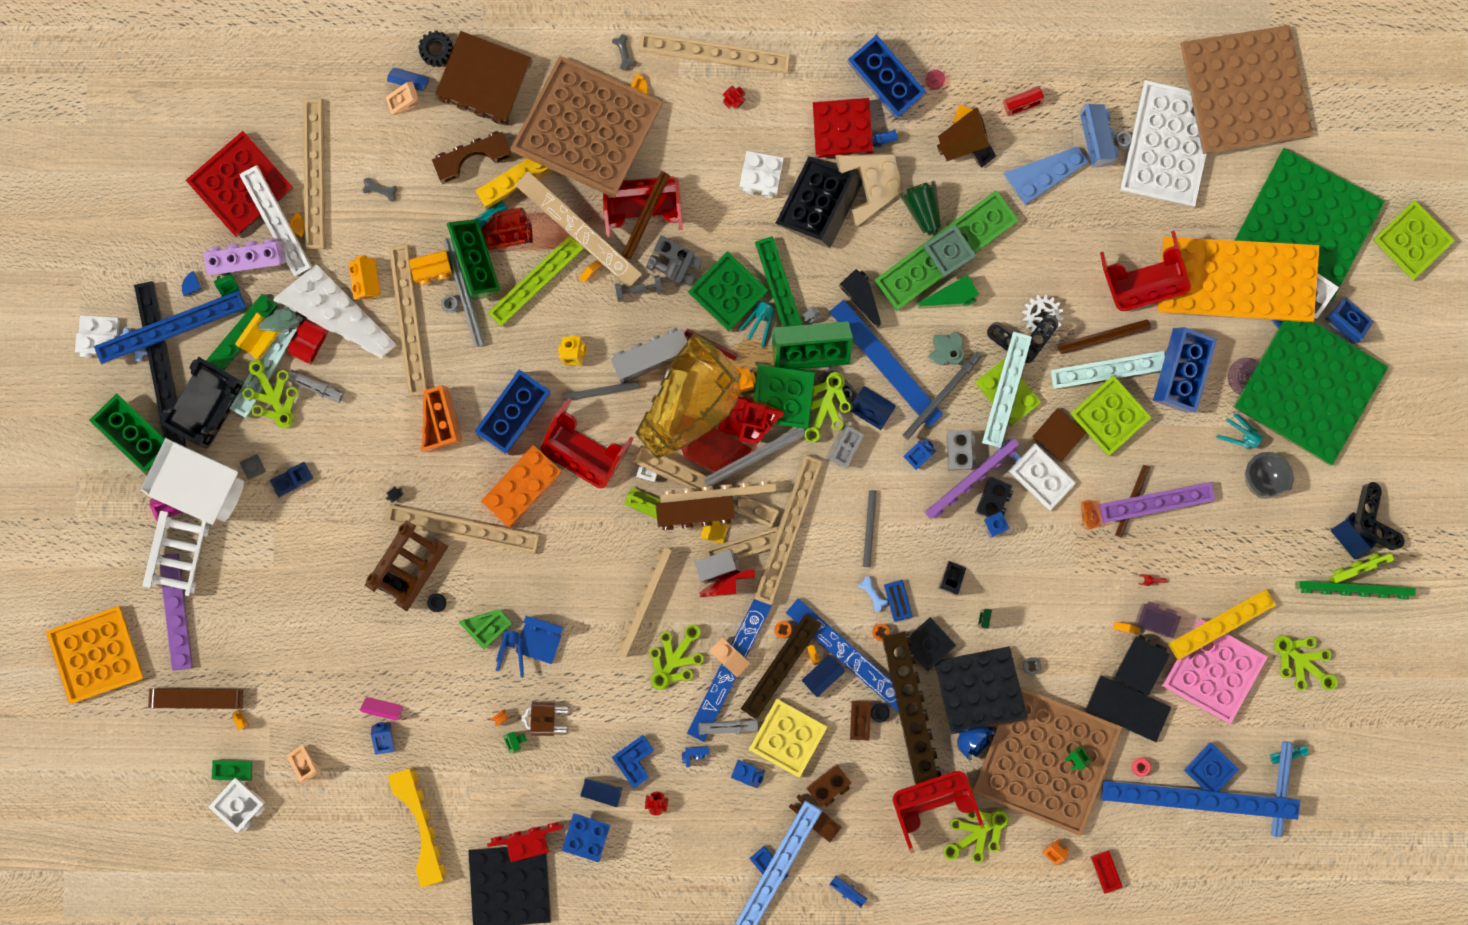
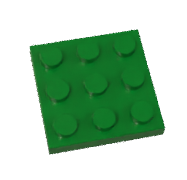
M727 251L693 285L688 294L729 332L768 292V289Z
M759 363L754 400L784 412L783 416L774 424L808 429L816 371Z

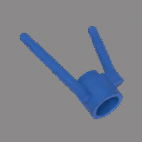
M504 631L503 640L496 658V671L500 670L506 648L515 649V645H517L520 677L523 678V639L519 638V633Z

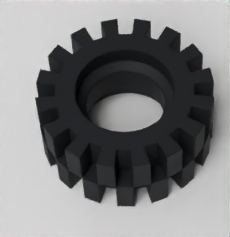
M434 30V33L429 31L428 35L424 34L423 39L419 41L420 45H418L423 61L427 65L430 64L431 67H441L442 64L444 66L447 65L446 62L449 60L454 48L449 36L445 35L442 31L439 33L438 30ZM435 42L443 45V52L437 56L429 52L430 45Z

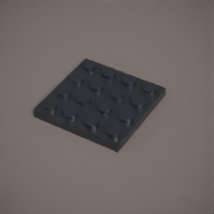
M1010 646L942 659L935 665L951 735L1028 719Z
M507 847L468 850L473 925L551 923L547 853L511 862Z

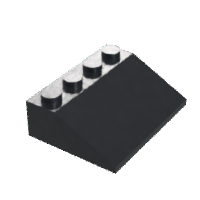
M808 156L775 224L816 244L831 248L861 188L862 179L855 172L847 171L841 173L838 166Z

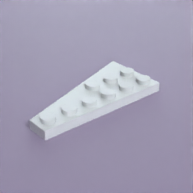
M317 264L274 298L275 302L282 303L293 312L301 313L308 320L321 327L342 335L348 341L351 340L357 343L361 348L381 359L396 346Z

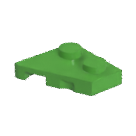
M500 609L459 622L484 650L513 624Z

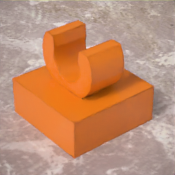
M1060 839L1052 842L1042 852L1056 866L1069 855L1067 853L1068 846L1064 848L1059 846Z

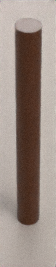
M1142 466L1130 498L1139 496L1149 472V466ZM1130 518L1120 521L1115 536L1123 537Z

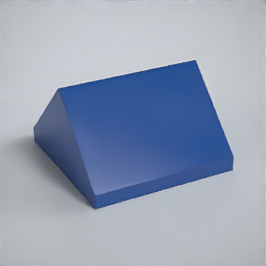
M1346 297L1325 318L1354 344L1364 338L1374 322Z

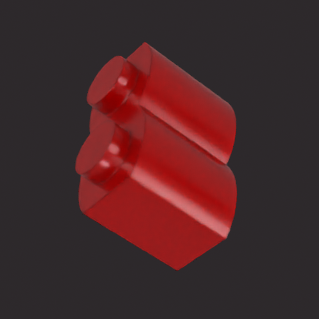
M305 320L304 323L301 322L296 330L298 335L295 340L292 339L290 341L288 354L312 365L326 339L328 331Z

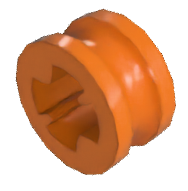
M781 621L775 625L774 631L779 638H787L791 634L792 628L788 622ZM779 625L788 626L786 635L778 633L780 630Z
M877 624L872 630V635L876 640L882 641V638H879L880 635L876 636L878 627L885 628L886 633L884 634L890 633V630L885 624Z
M505 709L491 718V721H495L496 727L510 718L509 715L505 714Z

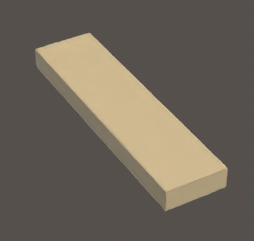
M778 527L704 549L706 556L710 557L727 550H732V553L736 554L737 559L769 550L773 544Z

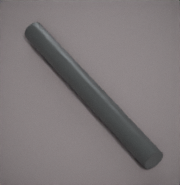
M639 381L565 393L563 396L564 401H567L568 398L575 400L638 389L640 386Z
M869 490L863 567L871 566L877 492Z

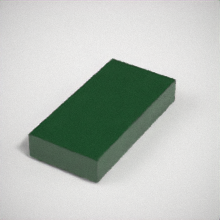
M985 608L980 610L978 628L989 629L991 609Z

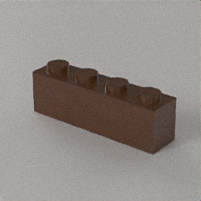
M733 495L656 503L658 528L662 527V531L674 530V526L681 525L682 529L693 528V524L701 523V527L712 526V522L720 521V525L732 524L731 520H735Z

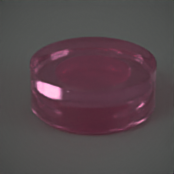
M932 70L927 74L926 85L930 89L938 90L944 85L945 76L941 71Z

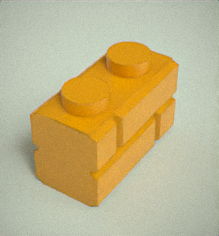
M446 250L409 259L414 282L416 284L420 283V286L430 284L431 280L437 278L439 281L449 279V275L453 274Z

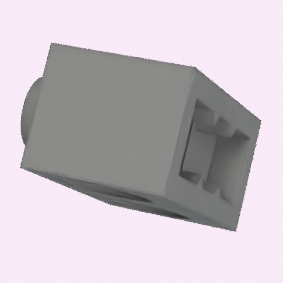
M971 430L947 431L948 471L971 470L973 465H976V456L972 454V446H975V436L971 435ZM957 436H963L966 439L964 446L956 443ZM958 455L966 457L967 462L965 465H960L957 462Z

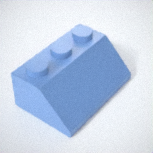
M1085 104L1080 112V118L1091 167L1113 164L1117 160L1118 149L1117 146L1113 145L1112 141L1114 139L1113 128L1109 127L1108 123L1110 121L1109 110L1105 109L1104 104Z

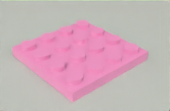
M1198 619L1193 629L1199 627L1200 625L1206 622L1202 619ZM1226 633L1179 661L1176 659L1161 686L1222 721L1231 724L1268 657Z

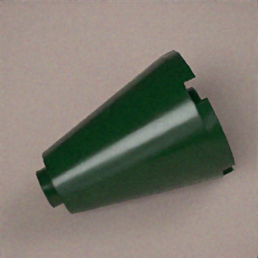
M935 180L931 181L932 185L928 186L926 182L907 189V194H903V191L899 193L900 198L917 225L927 235L939 232L938 228L941 227Z

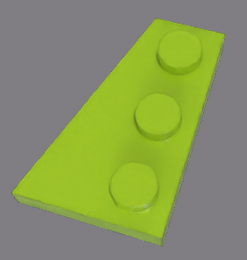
M1379 552L1368 556V561L1362 563L1361 560L1350 564L1351 568L1345 570L1344 567L1334 570V575L1329 576V580L1331 583H1338L1356 576L1362 571L1374 569L1381 563L1392 562L1394 558L1391 553L1380 555Z

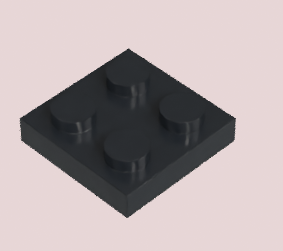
M931 617L910 635L912 643L909 646L910 653H914L917 661L927 671L932 669L956 646Z

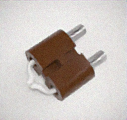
M532 702L531 708H528L525 715L522 716V721L525 722L526 728L530 729L531 736H554V732L567 733L568 730H555L568 729L567 726H555V713H568L565 710L569 709L568 707H558L555 702ZM529 711H531L530 726H528L527 720L524 719L528 716Z

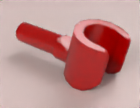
M1147 574L1139 575L1145 579L1143 583H1138L1142 586H1150L1152 583H1166V578H1154Z

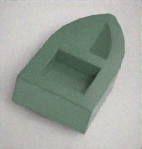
M287 307L274 311V314L265 318L258 325V328L265 331H281L298 326V320L295 312Z

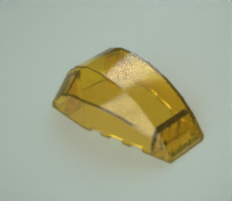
M696 333L690 337L671 362L667 377L663 378L660 383L662 387L658 395H654L651 401L653 405L650 411H646L635 433L656 458L672 454L710 431L729 416L738 400L742 385V374L719 349Z

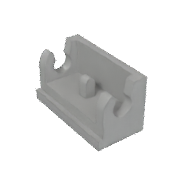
M845 425L840 430L826 460L834 462L840 467L847 468L864 434Z
M732 550L695 561L700 582L705 584L741 572L736 554L732 553Z

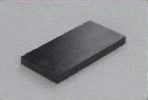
M1100 675L1084 711L1119 725L1153 742H1157L1172 707Z

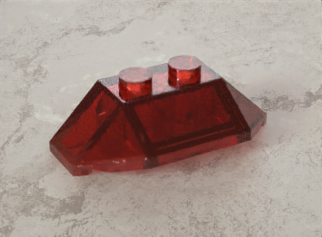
M521 207L493 213L481 230L488 252H508L533 247L532 223L524 208Z
M686 415L683 416L676 430L683 456L713 472L724 468L750 454L752 448L739 440Z

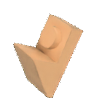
M406 82L386 96L391 115L419 106L413 82Z
M723 637L709 651L736 677L750 665Z
M303 744L287 755L301 784L320 770L312 761Z

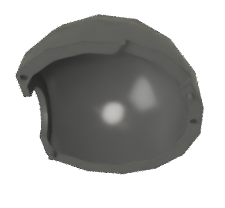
M1261 452L1248 462L1245 470V481L1253 494L1261 499H1268L1290 491L1294 482V474L1289 462L1281 455L1273 452Z

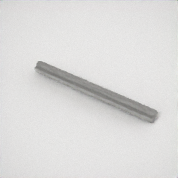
M447 238L444 240L473 342L476 347L485 345L474 304L470 297L452 240Z
M796 428L703 479L707 487L713 486L802 438L805 434V429Z

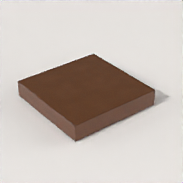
M1057 408L1032 437L1062 462L1086 432Z

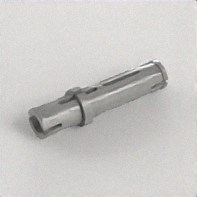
M293 369L289 372L287 381L311 390L322 398L326 397L337 403L342 401L344 392L330 387L328 383H321Z
M735 719V721L699 723L698 729L699 735L723 733L740 735L742 732H757L758 723L757 720L740 721V719Z

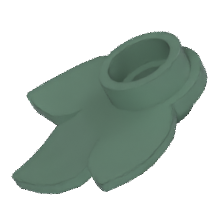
M953 332L949 338L945 335H935L933 337V344L936 350L928 356L932 362L938 365L946 363L957 365L963 361V340L958 333ZM953 352L958 353L956 357H951V354Z

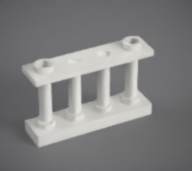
M160 511L142 586L151 589L152 585L161 584L185 589V596L190 597V594L194 593L197 582H194L203 539L204 536L208 537L210 526L203 520L201 526L171 520L172 518L169 517L168 512ZM172 527L199 533L197 545L168 539L167 536H164L165 529ZM165 546L195 552L193 563L164 558L163 555H160L161 547L165 548ZM165 565L190 571L189 580L184 582L158 576L155 573L156 567Z

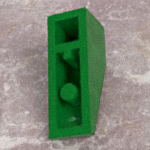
M966 275L920 301L917 307L918 309L961 307L965 304L968 307L977 301L976 298L979 293L969 276Z

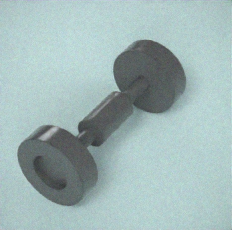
M660 275L654 276L655 284L646 286L641 284L622 290L620 283H616L615 289L618 302L624 301V293L633 292L635 294L645 292L646 289L656 288L657 295L663 294Z

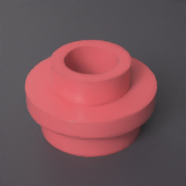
M1137 758L1132 763V772L1136 776L1145 777L1151 771V764L1146 758ZM1142 763L1144 765V769L1142 771H1139L1138 765Z

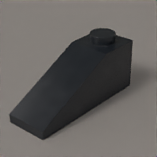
M855 269L839 284V287L875 327L879 328L881 321L868 281L869 277L864 271L861 270L859 272Z

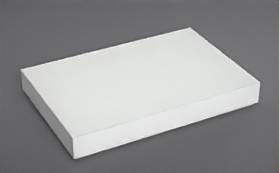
M1035 443L1009 470L1049 511L1076 484Z

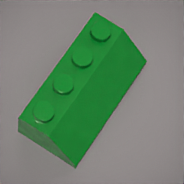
M478 219L448 222L447 227L470 297L473 300L484 299L501 291Z
M849 322L773 328L772 349L774 366L803 369L849 365L853 341Z
M116 393L89 421L147 476L165 438Z

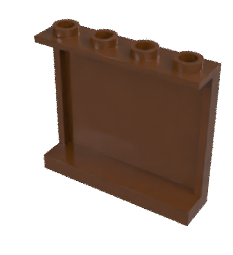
M460 31L435 94L439 101L449 105L453 103L460 110L467 111L469 109L481 118L487 116L492 118V121L497 124H508V117L523 79L533 61L529 56Z

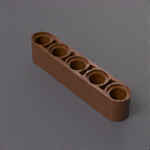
M149 688L148 708L243 709V689Z

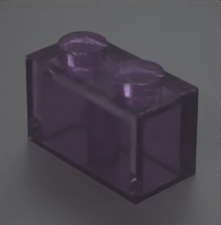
M1150 601L1147 604H1141L1134 626L1169 639H1174L1181 616L1176 615L1177 611L1166 608L1164 611L1158 608V604Z

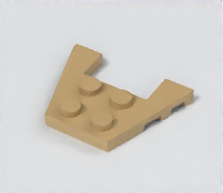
M894 154L835 155L839 172L844 173L857 167L859 168L867 202L850 208L855 226L860 225L903 191Z

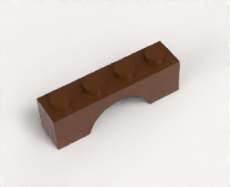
M495 131L488 134V137L485 139L477 138L472 140L471 144L467 146L460 145L453 148V151L447 154L445 152L437 154L432 159L440 182L444 184L459 178L462 164L472 156L483 155L490 158L494 163L512 157L503 132Z

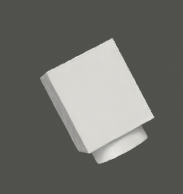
M165 438L140 490L153 499L213 525L215 519L225 522L230 517L242 493L244 480L236 477L238 472L229 466Z

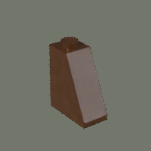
M978 107L938 136L940 144L937 145L940 155H944L946 161H950L989 147L990 144L984 120Z

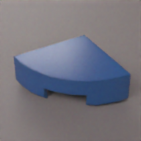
M194 271L190 272L183 280L182 294L184 297L202 289Z

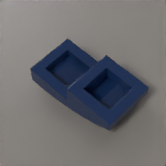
M304 461L288 469L287 472L271 479L269 482L278 498L311 481L313 476Z

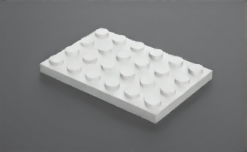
M1145 80L1120 191L1194 208L1207 154L1202 152L1190 90Z

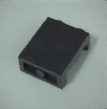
M1140 634L1139 637L1133 636L1132 643L1112 677L1144 695H1149L1171 654L1167 653V648L1162 645L1156 644L1154 646L1150 644V639Z

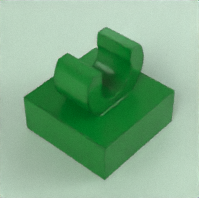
M230 272L222 278L217 276V280L214 281L222 297L238 290L240 291L237 281Z
M514 731L503 735L509 754L520 750L519 744L527 741L525 734L516 736Z
M1081 745L1074 748L1065 759L1066 762L1073 760L1075 763L1071 770H1076L1077 768L1082 770L1091 762V759Z

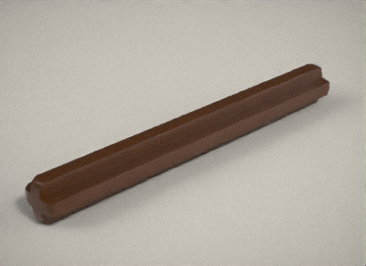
M664 171L660 172L622 253V256L626 259L632 258L670 178V175Z
M1148 319L1060 343L1058 349L1060 354L1149 330L1151 325Z

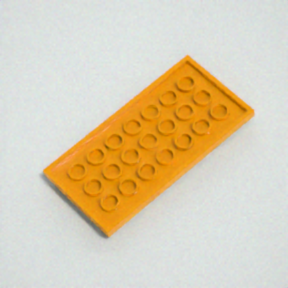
M1163 237L1162 262H1164L1163 252L1167 248L1174 246L1172 237ZM1177 237L1191 289L1186 294L1158 302V313L1314 323L1319 245Z

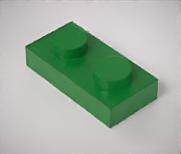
M213 760L212 780H233L237 778L240 781H252L253 761Z

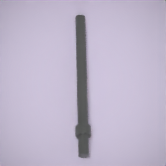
M976 351L968 362L965 361L961 365L960 371L904 432L903 437L908 440L964 376L971 373L974 369L973 366L982 357L981 353Z

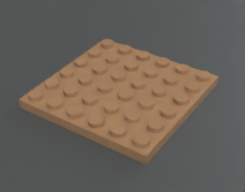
M1290 25L1184 41L1180 44L1203 154L1311 137L1313 135Z
M559 56L513 142L511 151L615 198L663 102L565 57Z
M1020 687L1028 719L997 725L972 793L1081 836L1122 727ZM1081 745L1091 759V762L1082 770L1078 768L1071 770L1075 763L1073 760L1066 762L1065 759L1074 748Z

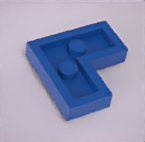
M644 734L612 756V759L633 789L650 778L639 762L654 751Z

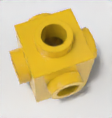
M576 335L562 337L561 344L558 346L559 359L564 366H583L584 356L587 354V345Z

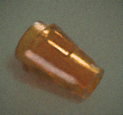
M1092 500L1081 502L1082 525L1085 526L1086 530L1099 527L1101 519Z

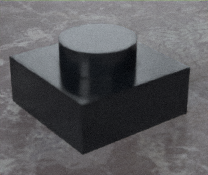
M991 145L972 152L977 165L981 168L996 157Z

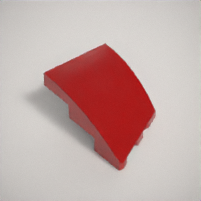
M727 394L718 430L737 435L738 441L758 444L764 434L770 431L772 425L783 416L784 412L755 400Z
M754 569L736 573L712 583L699 593L700 598L736 595V580L755 578Z

